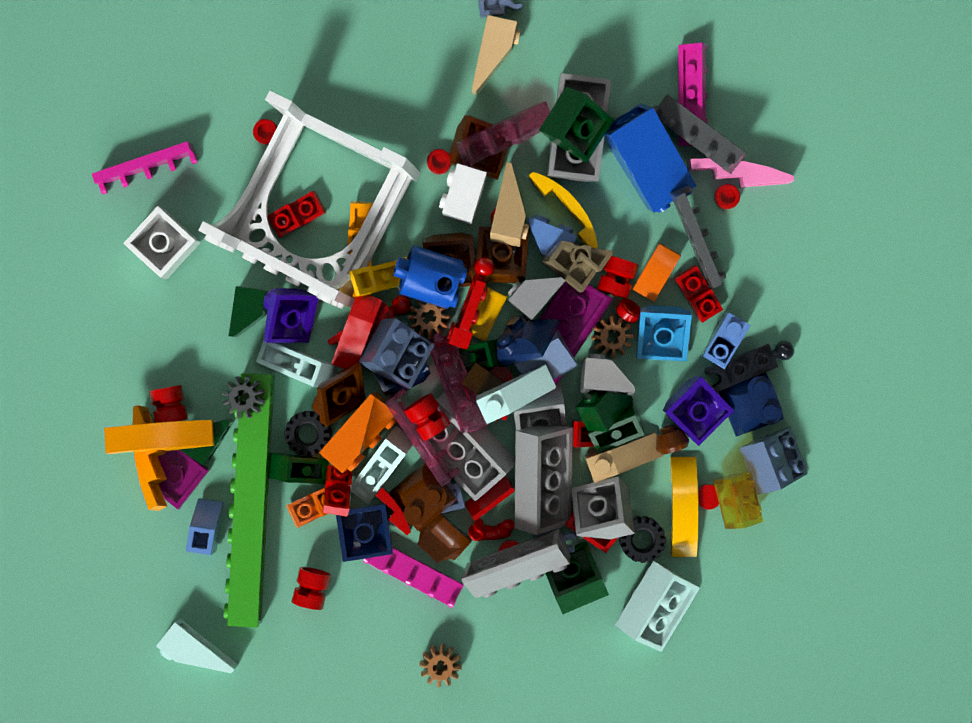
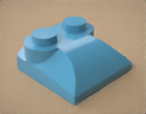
M649 305L640 308L636 358L687 361L692 318L691 311L674 306Z

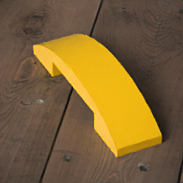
M532 172L528 178L545 197L553 191L584 228L577 234L583 244L598 249L593 226L578 201L557 182Z
M397 260L349 271L356 296L399 287L400 278L393 276Z
M670 457V482H672L671 557H697L698 480L696 457Z

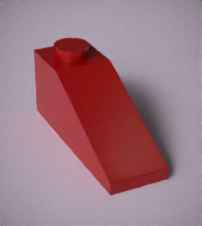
M370 295L356 296L331 362L332 365L346 369L351 365L359 363L382 304L381 299Z

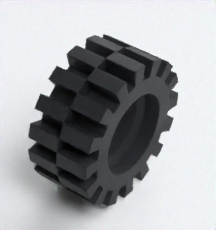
M303 411L293 415L286 424V430H284V435H286L285 442L288 443L289 449L295 451V454L305 457L318 454L331 439V428L324 426L320 422L319 415L314 411ZM303 424H312L317 429L318 434L314 442L305 443L299 438L298 432Z
M635 516L633 519L634 532L647 530L652 536V542L647 548L639 549L634 546V534L620 537V546L625 555L631 558L632 561H639L641 563L646 561L652 562L655 557L658 558L661 551H664V543H666L664 530L654 519L647 516Z

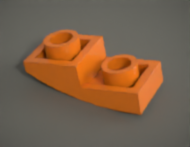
M659 243L632 290L655 302L682 255Z
M325 487L286 505L296 528L327 514L322 513Z

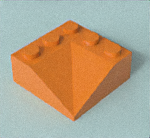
M371 393L319 453L341 473H344L347 469L352 472L365 458L362 454L368 446L373 449L382 439L379 436L380 432L385 427L390 430L397 422L398 418L395 415L399 411L379 393Z

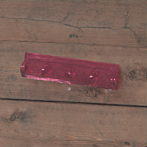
M442 333L435 334L429 340V342L434 344L431 355L461 433L484 429L487 423L476 402V394L461 384L467 375V371L457 346L449 344V339H447V336H442Z
M402 388L388 397L385 404L441 487L451 481V478L459 474L460 470L458 467L451 471L448 470L441 459L448 453L446 449L437 453L429 440H422L416 431L417 424L411 423L404 413L407 407L400 397L404 396L407 391L405 388Z

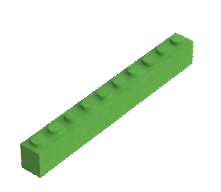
M241 373L243 383L246 376H251V385L257 380L260 381V385L256 390L265 389L266 393L259 395V398L265 399L266 403H257L261 408V412L256 413L252 410V418H247L244 411L243 417L238 419V428H234L233 442L237 443V453H233L232 468H236L235 478L231 479L230 486L231 493H234V503H231L229 508V518H233V528H229L228 543H231L232 546L231 553L227 554L226 567L230 569V578H227L225 582V593L229 594V601L224 606V619H228L227 626L258 628L262 618L269 478L267 477L271 453L275 374ZM242 390L239 400L244 401V404H246V399L250 397L248 393L244 394L245 390Z

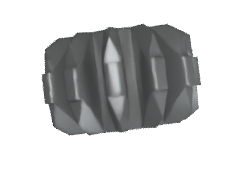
M240 376L235 377L236 385L231 381L227 383L231 391H222V395L229 396V400L222 402L223 405L231 404L232 406L228 409V413L232 414L237 410L238 419L243 417L244 411L247 418H252V410L256 413L261 412V408L257 403H266L265 399L259 398V395L266 393L265 389L257 391L256 388L260 385V381L257 380L251 385V376H246L244 383ZM242 390H245L244 394L248 393L250 397L246 399V404H244V401L239 400Z

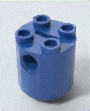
M413 245L407 259L398 257L393 276L400 278L398 294L448 309L449 307H456L459 299V293L456 291L459 283H464L467 269L464 268L465 265H463L462 260ZM448 277L446 283L442 285L437 284L440 278Z

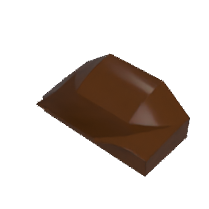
M440 514L420 531L417 545L434 561L439 563L447 559L455 560L472 540L448 518Z

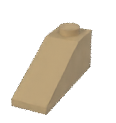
M487 15L472 85V94L477 95L511 53L513 44L518 45L521 30L516 29L517 21Z
M506 162L490 232V241L520 247L521 239H527L529 225L525 224L526 214L512 163Z
M656 432L631 440L599 454L596 452L585 456L593 482L613 477L663 457V454L656 451Z

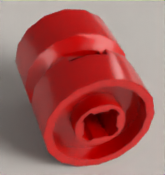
M611 256L603 268L606 274L600 277L597 289L610 295L628 299L632 287L629 281L635 278L638 264ZM615 276L620 277L618 282H615Z
M182 385L149 391L151 405L156 406V410L153 412L155 423L188 420L186 406L181 404V401L184 399Z
M432 393L421 397L404 410L410 422L417 424L416 431L423 441L434 437L451 424L444 411H438L439 404Z
M299 567L296 580L299 587L294 588L291 602L303 608L322 610L326 599V594L323 591L329 587L331 574L316 568Z

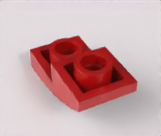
M311 191L293 203L286 204L268 215V218L279 238H282L327 212L316 192Z
M696 265L673 277L701 323L723 310L713 290L708 286Z
M327 466L322 513L348 517L352 486V472L348 469L341 473L335 466Z

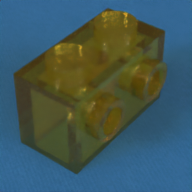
M751 472L731 474L713 480L725 529L747 528L764 522Z

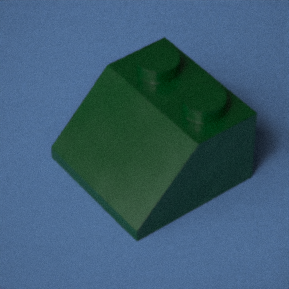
M566 87L539 131L553 143L587 163L614 120L588 95Z
M586 541L575 545V552L570 553V564L567 565V568L559 572H553L552 570L545 573L562 614L609 595Z

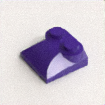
M297 288L271 289L265 295L263 302L265 309L268 311L264 341L266 343H309L319 298L306 290Z
M700 375L687 380L667 400L663 408L666 415L697 446L734 412Z

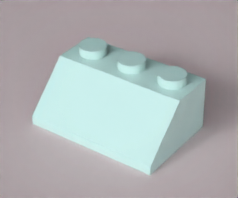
M653 561L646 570L640 584L632 593V597L625 609L620 613L615 626L635 641L662 652L700 587L669 568Z

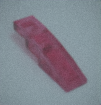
M546 101L511 115L457 142L456 145L464 165L472 166L488 156L496 155L512 145L520 144L540 133L539 129L550 113Z

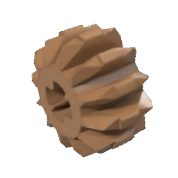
M417 300L420 308L410 307L412 311L417 312V315L408 316V320H417L416 323L411 325V329L414 330L421 326L418 332L421 336L424 334L425 329H427L429 339L433 336V329H435L438 336L442 335L438 326L441 325L446 329L449 327L447 323L442 322V319L451 318L450 314L442 315L441 313L447 309L438 308V306L430 303L424 305L423 301ZM433 310L436 313L433 315L437 317L436 321H430L426 324L423 321L426 319L423 318V314Z
M613 315L609 316V325L601 318L599 322L603 328L595 326L593 329L599 332V336H591V340H599L600 343L596 344L593 348L597 350L603 346L602 355H606L610 349L611 358H616V349L619 354L625 355L626 353L622 346L632 347L631 343L625 341L626 338H634V334L625 333V331L631 328V325L627 324L622 328L621 325L624 319L621 317L614 324ZM609 330H612V333L615 331L618 333L615 344H613V341L608 343L606 340L609 336Z
M444 643L440 644L439 651H437L434 645H431L430 651L432 654L424 651L422 656L426 660L419 662V666L425 668L421 671V676L430 675L427 683L431 684L435 679L437 680V687H441L442 680L445 681L447 686L451 685L450 677L457 680L459 674L456 671L462 669V664L455 663L460 660V655L455 654L451 656L454 652L452 646L447 652L444 651ZM440 660L444 661L443 665L447 664V666L443 667V670H438V666H434Z

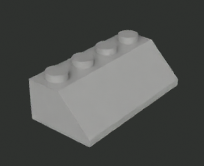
M560 74L556 102L564 89L569 87L588 95L606 113L608 112L611 88L610 79ZM604 137L587 163L551 141L547 177L566 181L598 182Z
M449 388L436 400L439 404L438 411H444L451 422L447 428L426 441H423L416 431V423H411L407 429L459 485L477 501L514 467L515 457Z
M531 426L516 430L515 528L539 535L563 527L571 516L573 427Z
M558 529L467 563L461 580L475 598L481 596L488 598L495 595L497 590L502 588L513 589L524 580L530 579V581H534L543 577L546 572L564 570L570 564L571 555L561 531Z

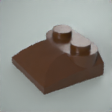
M464 115L457 126L449 153L450 164L456 167L458 163L487 172V177L498 180L512 131L475 117Z
M479 226L476 261L479 258L487 257L494 263V271L485 278V281L512 284L517 283V281H525L529 230L527 239H521L520 247L490 241L492 227Z
M449 233L432 235L422 239L423 248L462 260L463 265H465L464 268L467 269V275L464 283H459L458 287L471 285L475 275L473 235ZM448 277L440 278L437 284L442 285L446 283Z
M359 363L351 365L318 385L317 396L313 402V410L319 415L320 422L324 426L328 427L357 409L366 400L361 365Z
M429 460L423 462L390 491L404 512L405 520L414 526L417 531L423 530L458 500Z

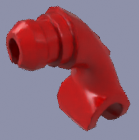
M477 519L473 526L471 525L468 528L470 538L474 541L499 540L509 537L515 528V524L511 519H505L503 523L490 526L484 524L482 519Z

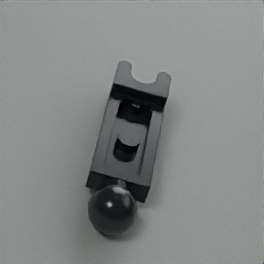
M780 341L774 350H771L769 344H765L731 358L725 369L715 364L705 368L703 371L705 374L716 373L719 376V381L711 386L718 392L777 368L776 359L789 360L794 355V347L788 341Z

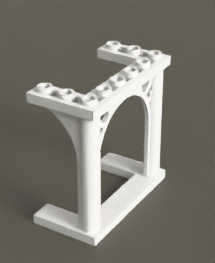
M269 91L265 100L282 113L283 117L248 186L233 209L223 219L214 224H208L203 221L198 231L206 234L204 239L232 253H234L235 249L243 252L242 258L253 264H256L257 260L264 263L263 269L275 275L279 271L287 275L285 280L298 287L300 283L309 286L307 291L317 296V298L343 309L344 305L352 308L355 300L352 295L355 290L349 271L368 266L411 180L417 182L421 172L407 158L385 147L381 151L306 114L292 101ZM304 126L391 169L354 240L342 251L319 259L303 258L286 250L275 238L268 220V201L271 191ZM259 214L262 217L261 223L252 224L253 220L256 221ZM257 229H263L266 232L265 238L257 243L251 242L250 234ZM268 243H272L274 246V249L271 252H269L270 249L263 248L261 250L259 249L264 247ZM289 256L293 257V261L291 263L287 262V258ZM340 258L346 259V261L342 264V266H344L343 270L337 263ZM327 263H330L335 269V277L331 281H327L322 273L323 266ZM308 266H316V275L318 279L315 278V274L313 271L309 270L308 272Z

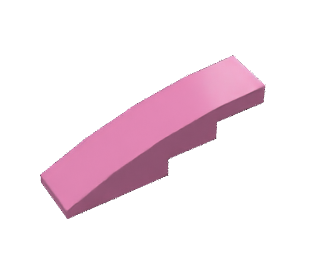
M709 158L690 159L687 162L689 172L713 170L714 180L739 178L740 188L790 184L794 181L793 175L746 161H741L732 174L725 171Z

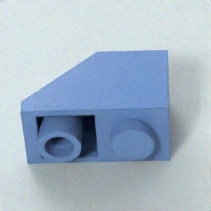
M536 215L535 218L530 216L528 225L541 256L545 257L560 241L574 243L577 235L572 234L573 229L559 224L558 228L549 224V219L540 215Z
M729 312L724 313L713 331L702 356L725 369L751 325Z
M198 498L189 527L186 552L212 555L217 551L224 502Z

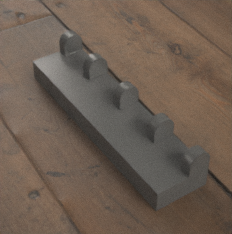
M669 95L664 97L659 106L653 107L663 124L728 173L732 174L747 154Z
M688 185L670 193L704 278L708 285L716 288L722 285L721 280L727 276L724 271L717 272L713 260L718 258V254L716 251L710 253L704 237L708 236L709 232L707 229L700 230L695 214L699 213L700 210L698 206L692 208L686 196L687 193L691 192V188Z

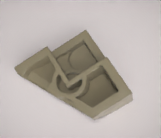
M560 241L541 262L559 277H562L578 292H584L596 272H600L604 268L613 252L607 249L602 250L592 248V246Z

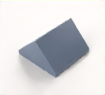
M558 329L543 357L515 363V366L522 375L546 364L554 380L578 366Z

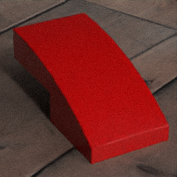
M382 486L375 496L394 511L388 520L408 536L411 532V527L405 520L404 512L392 494Z

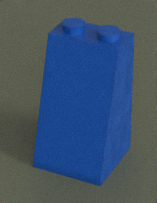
M640 103L613 121L604 136V140L648 210L653 213L656 211L660 213L670 207V203L673 201L670 193L688 185L691 189L697 186L653 107Z

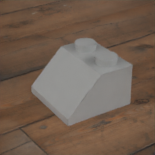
M559 277L525 280L522 284L517 281L508 292V295L511 296L508 302L529 320H532L565 280Z
M590 354V357L585 358L582 363L580 393L608 391L630 396L635 393L634 385L612 360L606 359V355Z
M560 382L555 383V389L513 412L516 430L531 426H566L565 406Z
M619 476L571 488L577 536L614 539L635 534L629 487Z

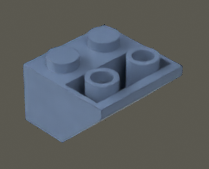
M396 318L382 319L359 363L375 374L411 389L434 344Z
M790 427L753 440L740 447L757 495L781 490L808 474L805 462L797 447L796 438Z

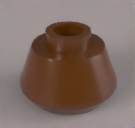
M674 424L660 428L661 433L657 434L656 451L660 454H669L682 450L688 446L689 439L682 429L675 428Z

